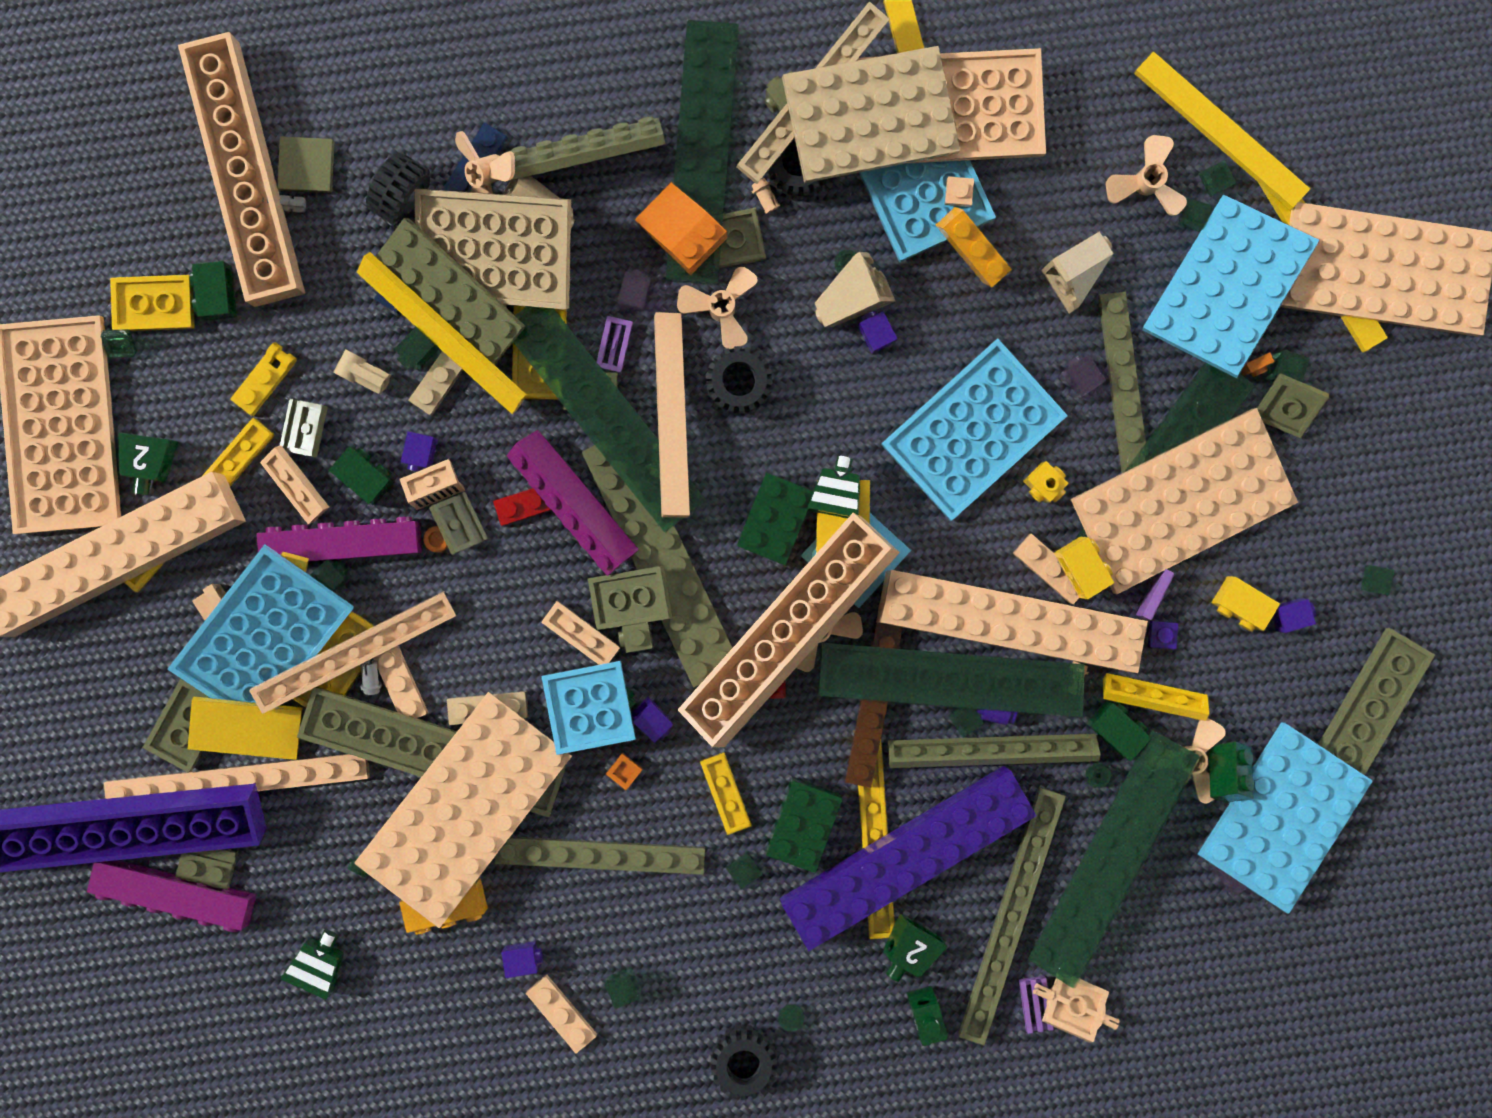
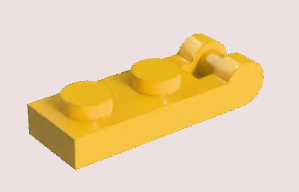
M277 342L272 343L268 347L264 357L230 398L231 401L251 416L258 412L297 361V358L291 353L286 354L282 350V346ZM275 359L281 362L278 368L272 365Z

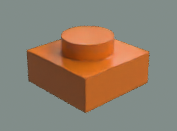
M1269 352L1247 362L1241 371L1242 376L1251 373L1255 377L1268 371L1266 366L1275 362L1271 353Z
M622 753L607 771L606 775L623 789L627 790L643 768Z

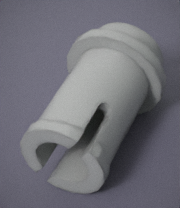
M371 660L360 664L363 682L360 688L364 691V694L374 695L380 692L379 688L382 687V683L378 680L377 661L372 660L371 664Z

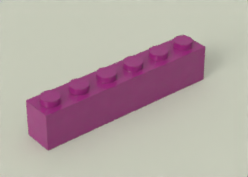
M539 430L518 441L506 455L512 465L519 470L529 485L535 489L545 501V504L561 520L564 527L571 532L580 546L587 551L597 566L607 576L625 564L639 550Z
M397 517L396 523H386V519H371L370 525H360V521H345L344 527H334V523H319L318 529H308V525L291 526L292 531H282V527H266L265 533H257L258 552L265 544L280 555L282 552H287L309 558V562L423 553L421 524L418 521H412V517Z
M121 860L95 862L87 888V893L95 894V898L100 900L115 899L121 901V904L124 906L136 907L139 905L147 907L146 910L152 913H171L172 917L185 920L192 918L198 920L197 922L201 925L212 926L216 924L223 926V929L229 932H239V930L241 931L249 925L257 894L234 888L226 890L175 877L176 874Z

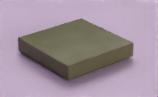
M280 136L277 189L280 191L332 193L335 141L323 138Z
M756 207L712 216L727 231V239L712 253L716 270L766 260Z
M1280 373L1257 409L1263 423L1302 438L1329 399V393Z

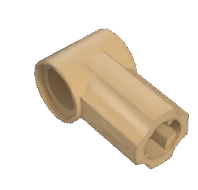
M345 349L333 373L354 384L357 382L381 395L386 390L391 375L366 363L367 360Z

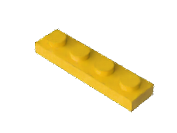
M1106 673L1103 678V699L1206 721L1209 716L1208 695L1109 673Z

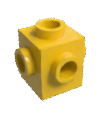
M1047 461L1040 463L1023 480L1031 489L1029 491L1030 495L1036 501H1043L1044 503L1051 502L1052 500L1057 502L1066 493L1064 488L1069 484L1064 479L1066 477L1065 473L1057 466L1052 467Z

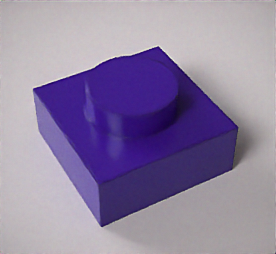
M1150 621L1148 647L1177 649L1178 623Z

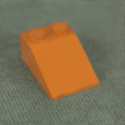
M672 182L635 219L690 275L727 239V231L708 212Z

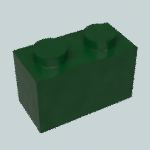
M225 261L192 264L193 272H190V283L195 291L192 306L197 317L206 321L237 318L232 266Z
M349 446L329 471L366 503L375 506L395 483L389 477L392 473L381 464L378 466L370 461L372 456L363 448L359 447L356 449Z
M1106 701L1086 725L1124 759L1131 762L1152 739L1146 733L1148 728L1137 719L1133 722L1127 716L1129 711L1119 702L1113 704Z
M1238 742L1214 745L1209 749L1210 798L1224 803L1253 799L1254 780L1252 778L1253 754L1251 747Z

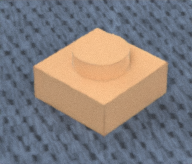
M947 177L945 205L971 207L974 179Z

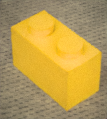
M1079 537L1054 552L1077 595L1083 599H1089L1114 584L1111 577L1113 572L1106 562H1102L1098 555L1100 552L1098 545L1089 537Z
M1230 576L1226 577L1211 602L1218 607L1216 610L1218 613L1227 618L1232 616L1240 620L1239 625L1251 632L1254 629L1264 631L1280 603L1239 578Z

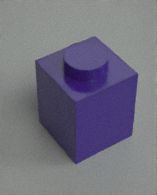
M872 311L861 317L862 322L859 323L858 328L871 354L896 342L897 337L884 311L878 314Z
M407 431L401 462L408 464V470L417 472L432 466L438 439Z
M1299 598L1281 603L1273 615L1276 631L1287 633L1315 625L1314 617H1316V610L1309 599Z
M649 696L631 712L633 723L654 743L659 738H665L674 725L670 717Z
M536 941L507 945L501 952L505 978L535 974L538 972L540 964H543L542 949H537Z

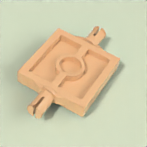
M1058 971L1051 989L1038 983L1034 986L1033 994L1047 999V1007L1042 1019L1044 1023L1090 1043L1094 1042L1097 1030L1102 1024L1114 1030L1119 1026L1117 1025L1120 1022L1119 1019L1106 1014L1105 1004L1109 991L1063 971Z

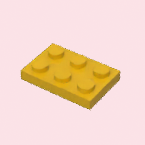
M190 275L110 278L113 331L195 329L192 306L193 287L190 283Z

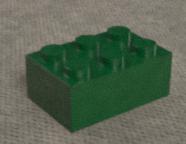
M766 472L737 547L786 566L808 511V504L813 491Z
M791 777L765 849L766 856L816 873L843 799L841 794Z

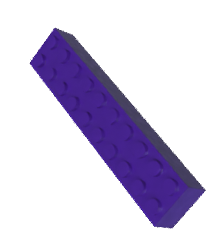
M1002 766L779 899L806 948L810 951L1037 815L1012 771Z
M256 783L1 809L0 872L259 846L267 827Z

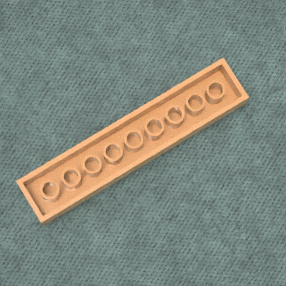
M230 32L178 45L245 302L257 307L305 294L283 206L279 200V191L240 42Z
M210 472L0 577V637H16L246 522L225 475Z
M852 513L682 704L678 711L712 747H725L900 552L863 517Z
M887 570L885 573L876 620L878 623L1132 673L1139 672L1148 621L895 570Z

